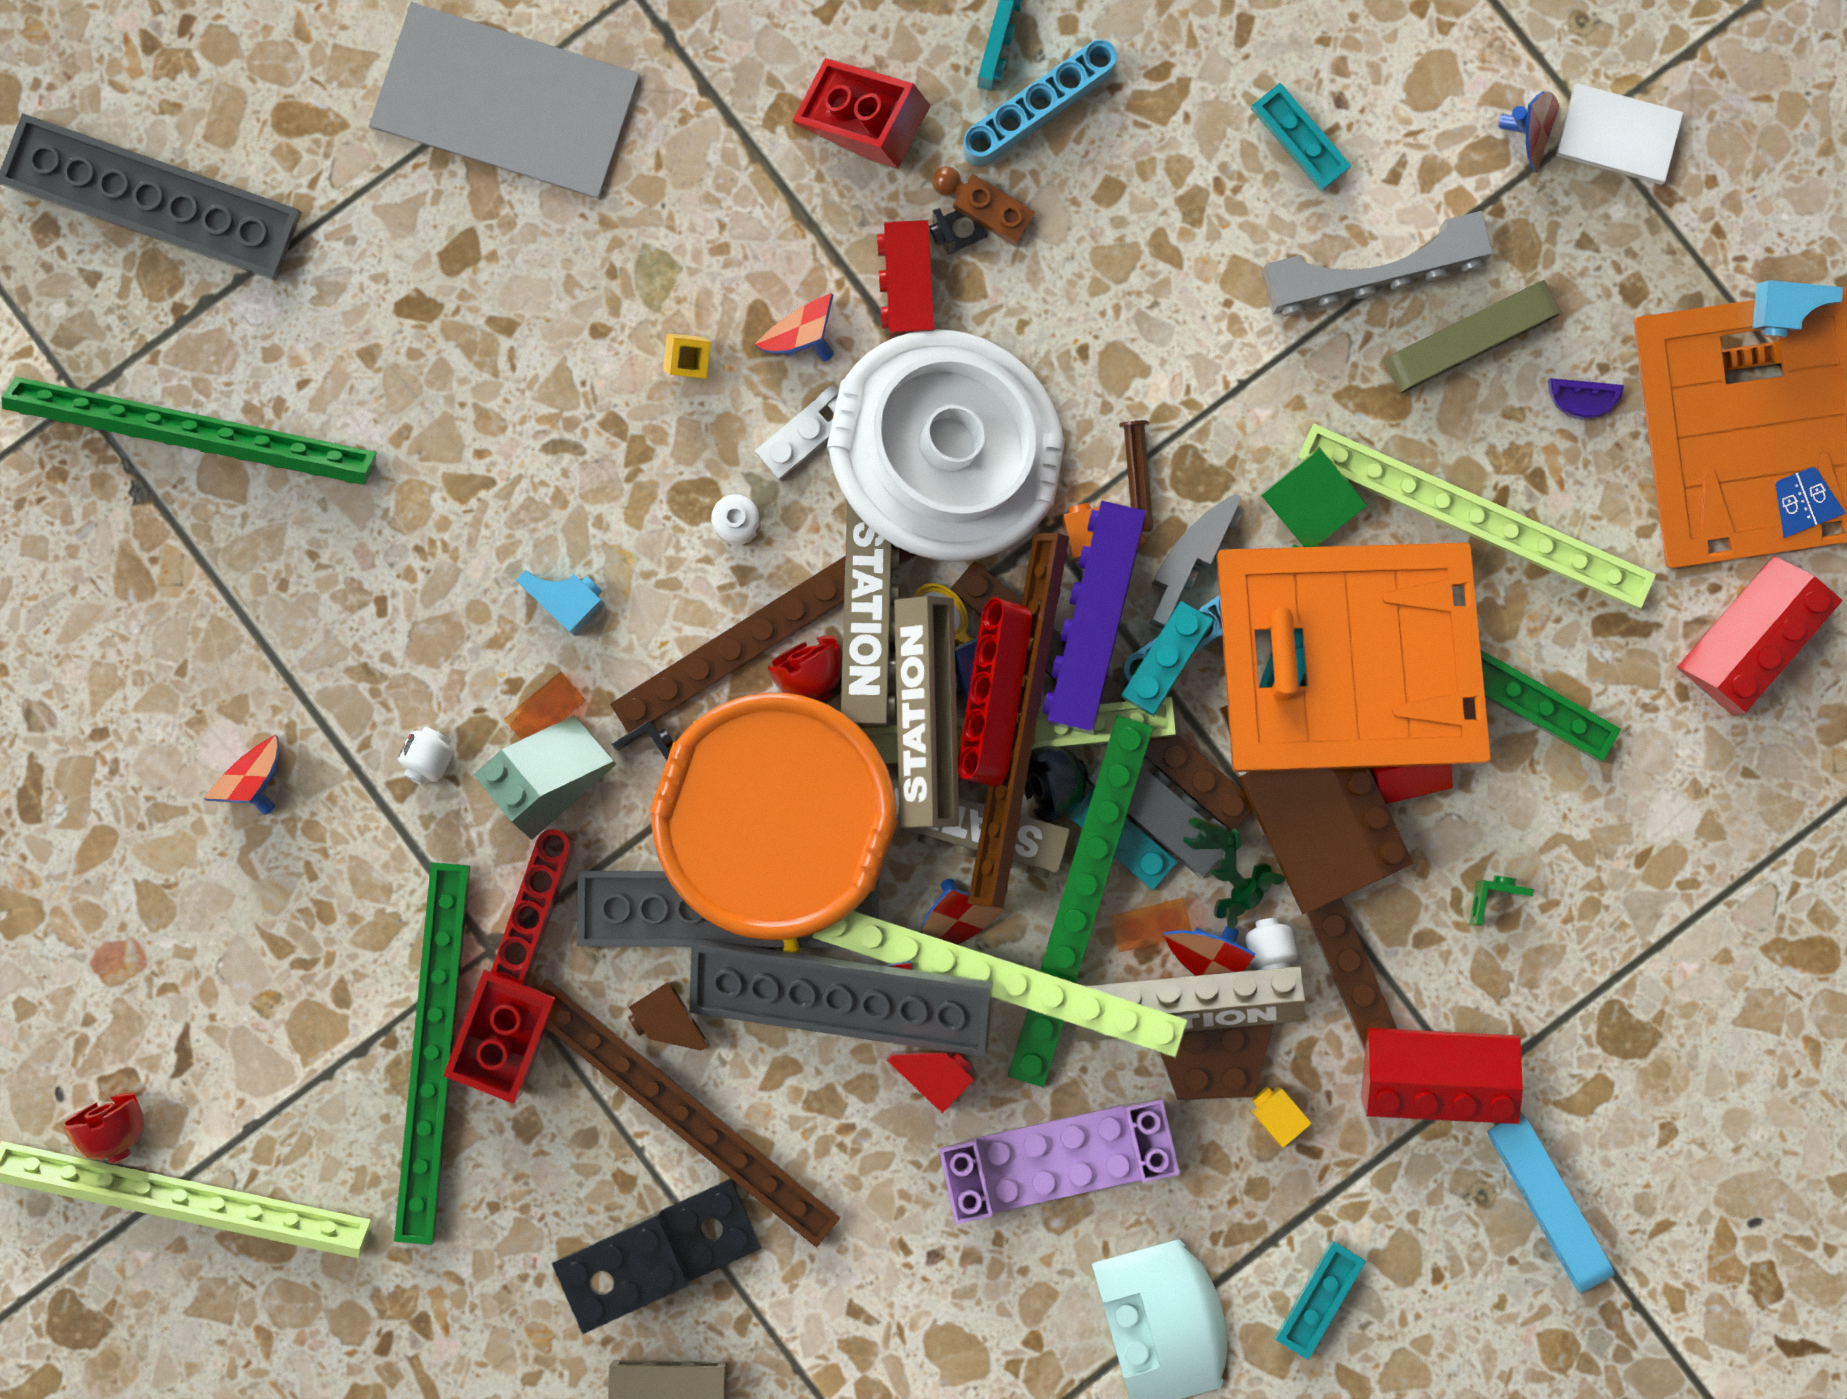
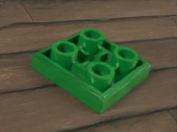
M1321 447L1261 493L1263 499L1303 547H1316L1367 507V503Z

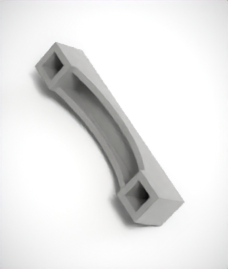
M1482 211L1446 219L1439 228L1440 235L1428 245L1405 258L1377 267L1355 270L1330 269L1303 262L1302 255L1266 263L1261 273L1272 314L1283 312L1284 317L1293 316L1304 312V306L1318 303L1319 308H1325L1340 303L1341 297L1354 294L1355 299H1362L1376 294V289L1390 286L1391 290H1398L1412 285V280L1426 277V280L1429 282L1448 276V271L1461 268L1463 273L1481 269L1484 267L1483 262H1486L1493 254Z

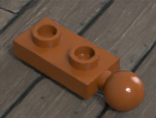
M941 167L933 174L932 186L938 194L942 196L954 194L958 197L952 207L954 210L1013 246L1017 244L1035 214L1033 210L974 174L971 175L966 184L961 182L959 172L953 167Z

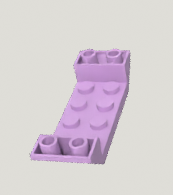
M1163 1099L1114 1106L975 1137L939 1148L955 1225L993 1217L992 1213L1139 1180L1145 1183L1180 1175Z

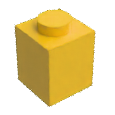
M667 333L663 371L669 375L707 379L711 341L704 337Z
M1268 1086L1252 1099L1255 1106L1249 1110L1250 1113L1277 1145L1282 1148L1312 1124L1286 1092L1278 1086L1273 1090Z

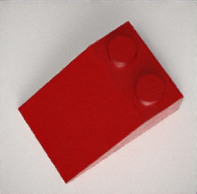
M825 58L792 121L796 125L865 159L899 169L931 105L914 83Z
M484 969L443 1076L514 1104L522 1095L534 1065L555 997Z

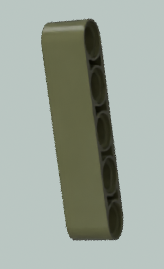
M1542 280L1395 352L1383 361L1401 394L1559 316L1562 312L1545 280Z

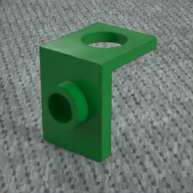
M1494 875L1493 882L1486 880L1476 881L1469 925L1482 926L1488 891L1521 897H1533L1534 889L1516 886L1517 879Z

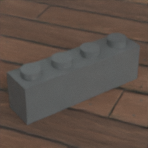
M1102 763L1086 780L1094 788ZM1141 765L1126 816L1199 878H1204L1221 858L1222 848L1196 850L1183 842L1184 837L1194 838L1198 835L1200 829L1194 828L1188 822L1190 818L1194 817L1205 820L1198 814L1201 807L1186 794L1179 798L1169 789L1172 782L1155 769L1151 774ZM1212 818L1210 822L1219 824L1225 831L1229 832L1222 824Z

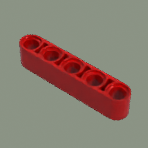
M997 597L991 598L986 603L981 615L958 756V774L962 779L992 787L1001 785L1008 773L1032 625V614L1028 607Z
M549 829L542 832L537 838L490 971L527 986L573 854V839L566 832ZM553 836L561 837L564 842L563 852L556 857L550 856L546 851V843ZM545 871L551 876L552 883L549 890L540 893L535 889L533 881L536 874ZM533 907L539 914V921L535 927L529 929L523 925L521 914L526 908ZM514 943H520L526 948V958L521 964H515L509 958V949Z

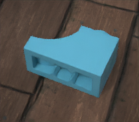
M1771 280L1758 283L1756 286L1752 329L1765 330L1764 336L1787 338L1788 332L1801 329L1803 319L1815 308L1822 305L1841 303L1843 287Z
M525 570L516 579L572 635H575L605 604L598 597L603 591L588 576L581 581L573 574L568 580L553 582L540 579Z

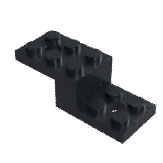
M730 1178L627 1225L624 1230L553 1261L551 1264L583 1335L688 1287L692 1280L762 1249V1245L736 1186ZM714 1218L722 1224L723 1232L719 1238L711 1240L702 1234L701 1225L706 1219ZM605 1271L612 1276L614 1285L609 1292H599L594 1288L592 1280L595 1273Z

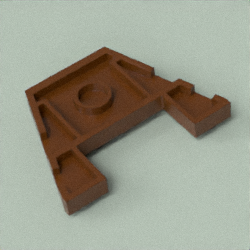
M1274 1024L1184 1032L1176 1057L1160 1052L1177 1100L1254 1097Z

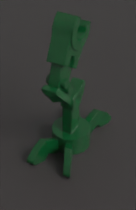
M1196 817L1190 818L1188 823L1200 830L1194 838L1184 837V843L1196 850L1222 848L1221 869L1213 870L1212 875L1221 881H1229L1234 888L1231 891V898L1217 900L1214 916L1218 919L1226 916L1227 926L1233 930L1238 924L1237 917L1244 914L1246 910L1257 906L1263 899L1264 893L1269 890L1271 884L1278 885L1285 880V877L1282 874L1271 872L1272 868L1269 864L1259 863L1253 867L1252 878L1244 879L1236 869L1237 850L1241 847L1240 832L1234 828L1229 833L1219 824Z

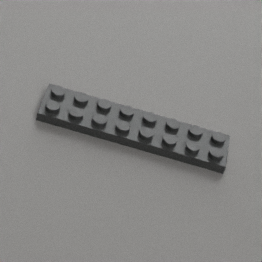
M24 113L20 117L0 169V185L274 281L278 278L302 214L299 209Z
M578 871L577 946L691 947V944L697 938L752 947H784L783 940L747 938L728 932L705 920L678 895L664 871ZM879 878L875 890L870 892L866 899L854 910L855 912L879 919ZM813 934L798 938L801 947L842 948L812 938Z
M696 938L691 944L689 1013L985 1057L988 1051L993 982Z

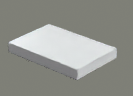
M1576 83L1573 87L1555 156L1662 185L1667 176L1683 112Z

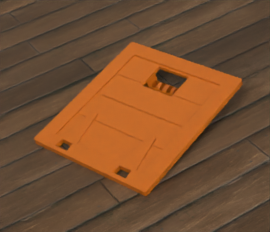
M1847 286L1843 287L1841 303L1822 305L1815 308L1803 319L1800 330L1788 332L1787 338H1778V341L1721 349L1720 336L1761 330L1752 329L1755 300L1640 316L1634 319L1663 551L1667 568L1847 542ZM1782 364L1783 376L1726 384V371ZM1814 467L1819 471L1845 511V514L1823 523L1840 521L1843 533L1822 536V523L1783 538L1775 483L1795 473ZM1727 538L1730 550L1708 553V540Z
M1469 543L1225 549L1218 552V581L1231 759L1234 772L1485 764L1490 761L1472 556ZM1464 585L1465 606H1454L1452 587ZM1294 629H1302L1307 685L1303 687H1298ZM1271 630L1275 678L1272 688H1259L1255 644V631ZM1474 698L1476 720H1464L1463 700Z

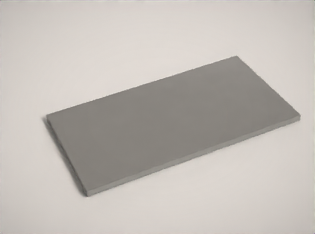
M411 2L407 9L408 12L373 115L370 118L369 127L599 199L603 192L602 188L636 86L640 81V74Z

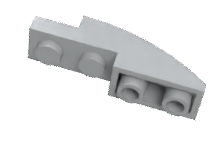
M1234 494L1207 511L1174 545L1151 583L1165 591L1150 624L1163 629L1179 604L1178 599L1183 588L1190 590L1198 575L1199 570L1193 567L1194 564L1208 569L1212 561L1217 562L1218 552L1227 548L1228 542L1222 539L1228 527L1236 528L1244 509L1238 507L1241 496Z

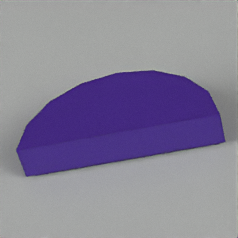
M1555 378L1548 380L1549 395L1555 406L1567 416L1579 420L1597 419L1608 413L1621 399L1624 385Z

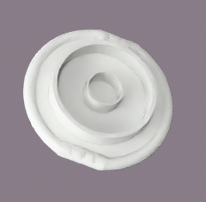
M936 329L934 331L910 332L897 336L880 344L856 363L840 383L827 450L830 453L835 477L845 498L857 515L878 535L907 552L925 558L941 561H969L985 558L1014 546L1027 537L1044 519L1050 508L1054 507L1066 439L1063 437L1059 417L1052 400L1036 376L1020 360L1002 347L984 338L959 331Z

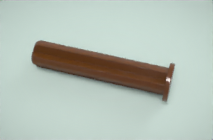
M1136 420L1119 423V428H1124L1130 505L1133 508L1146 510L1142 533L1153 529L1145 426L1149 425V421Z

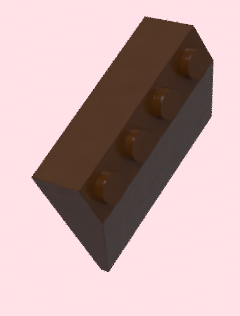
M1369 768L1248 772L1238 777L1302 915L1414 864Z

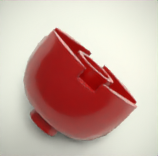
M825 635L817 637L818 645L807 647L806 642H803L777 656L772 661L774 667L768 666V671L778 689L782 693L802 695L820 702L830 699L834 695L832 690L842 680L843 652L835 636Z
M127 1092L110 1097L115 1104L108 1103L98 1107L96 1102L75 1113L65 1121L66 1126H63L76 1152L84 1158L92 1160L108 1158L109 1163L118 1162L131 1154L129 1148L138 1142L144 1130V1117L134 1093Z

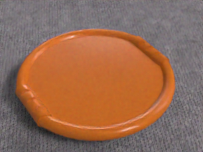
M774 692L751 694L733 699L719 705L696 720L676 742H673L649 811L651 812L653 841L658 859L665 875L678 895L691 909L715 926L733 934L760 940H787L811 935L839 922L854 911L870 892L875 890L898 824L895 793L891 777L879 751L861 728L840 711L818 700L797 694Z

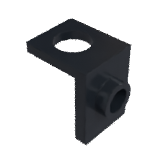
M939 207L933 210V224L929 225V229L937 246L943 244L947 255L987 238L984 227L972 221L974 224L973 233L966 238L958 237L953 231V224L959 218L968 217L958 211H953L943 216Z
M649 720L612 743V746L615 750L619 751L649 732L667 761L674 741L665 728L659 732L654 723Z

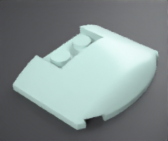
M1180 1239L1092 1263L1129 1399H1183L1219 1389L1222 1386L1223 1378L1221 1377L1225 1368L1228 1350L1227 1331L1222 1306L1207 1271L1201 1262L1184 1248L1186 1245Z

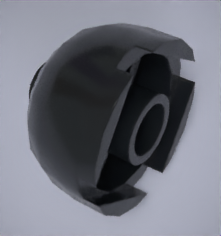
M1048 745L1032 749L1024 795L1027 800L1034 796L1035 802L1039 806V808L1033 809L1035 814L1043 821L1051 822L1073 812L1084 798L1086 780L1088 779L1087 768L1082 760L1077 759L1065 747Z

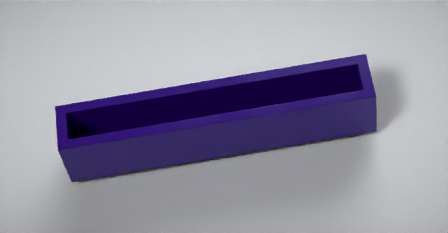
M1101 500L1099 510L1092 509L1087 531L1093 532L1090 547L1083 545L1078 565L1079 568L1084 569L1082 582H1074L1069 604L1076 606L1073 618H1065L1060 640L1067 643L1064 655H1056L1051 676L1058 678L1054 693L1047 692L1042 712L1049 715L1047 720L1049 725L1093 735L1145 523L1146 510Z

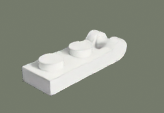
M831 385L824 390L816 400L755 450L757 456L779 481L829 440L833 419L827 422L820 413L827 407L833 413L835 412L839 392L835 385Z

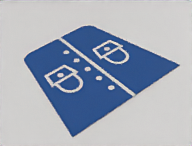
M1814 467L1795 473L1775 483L1783 538L1845 514V511L1819 471Z

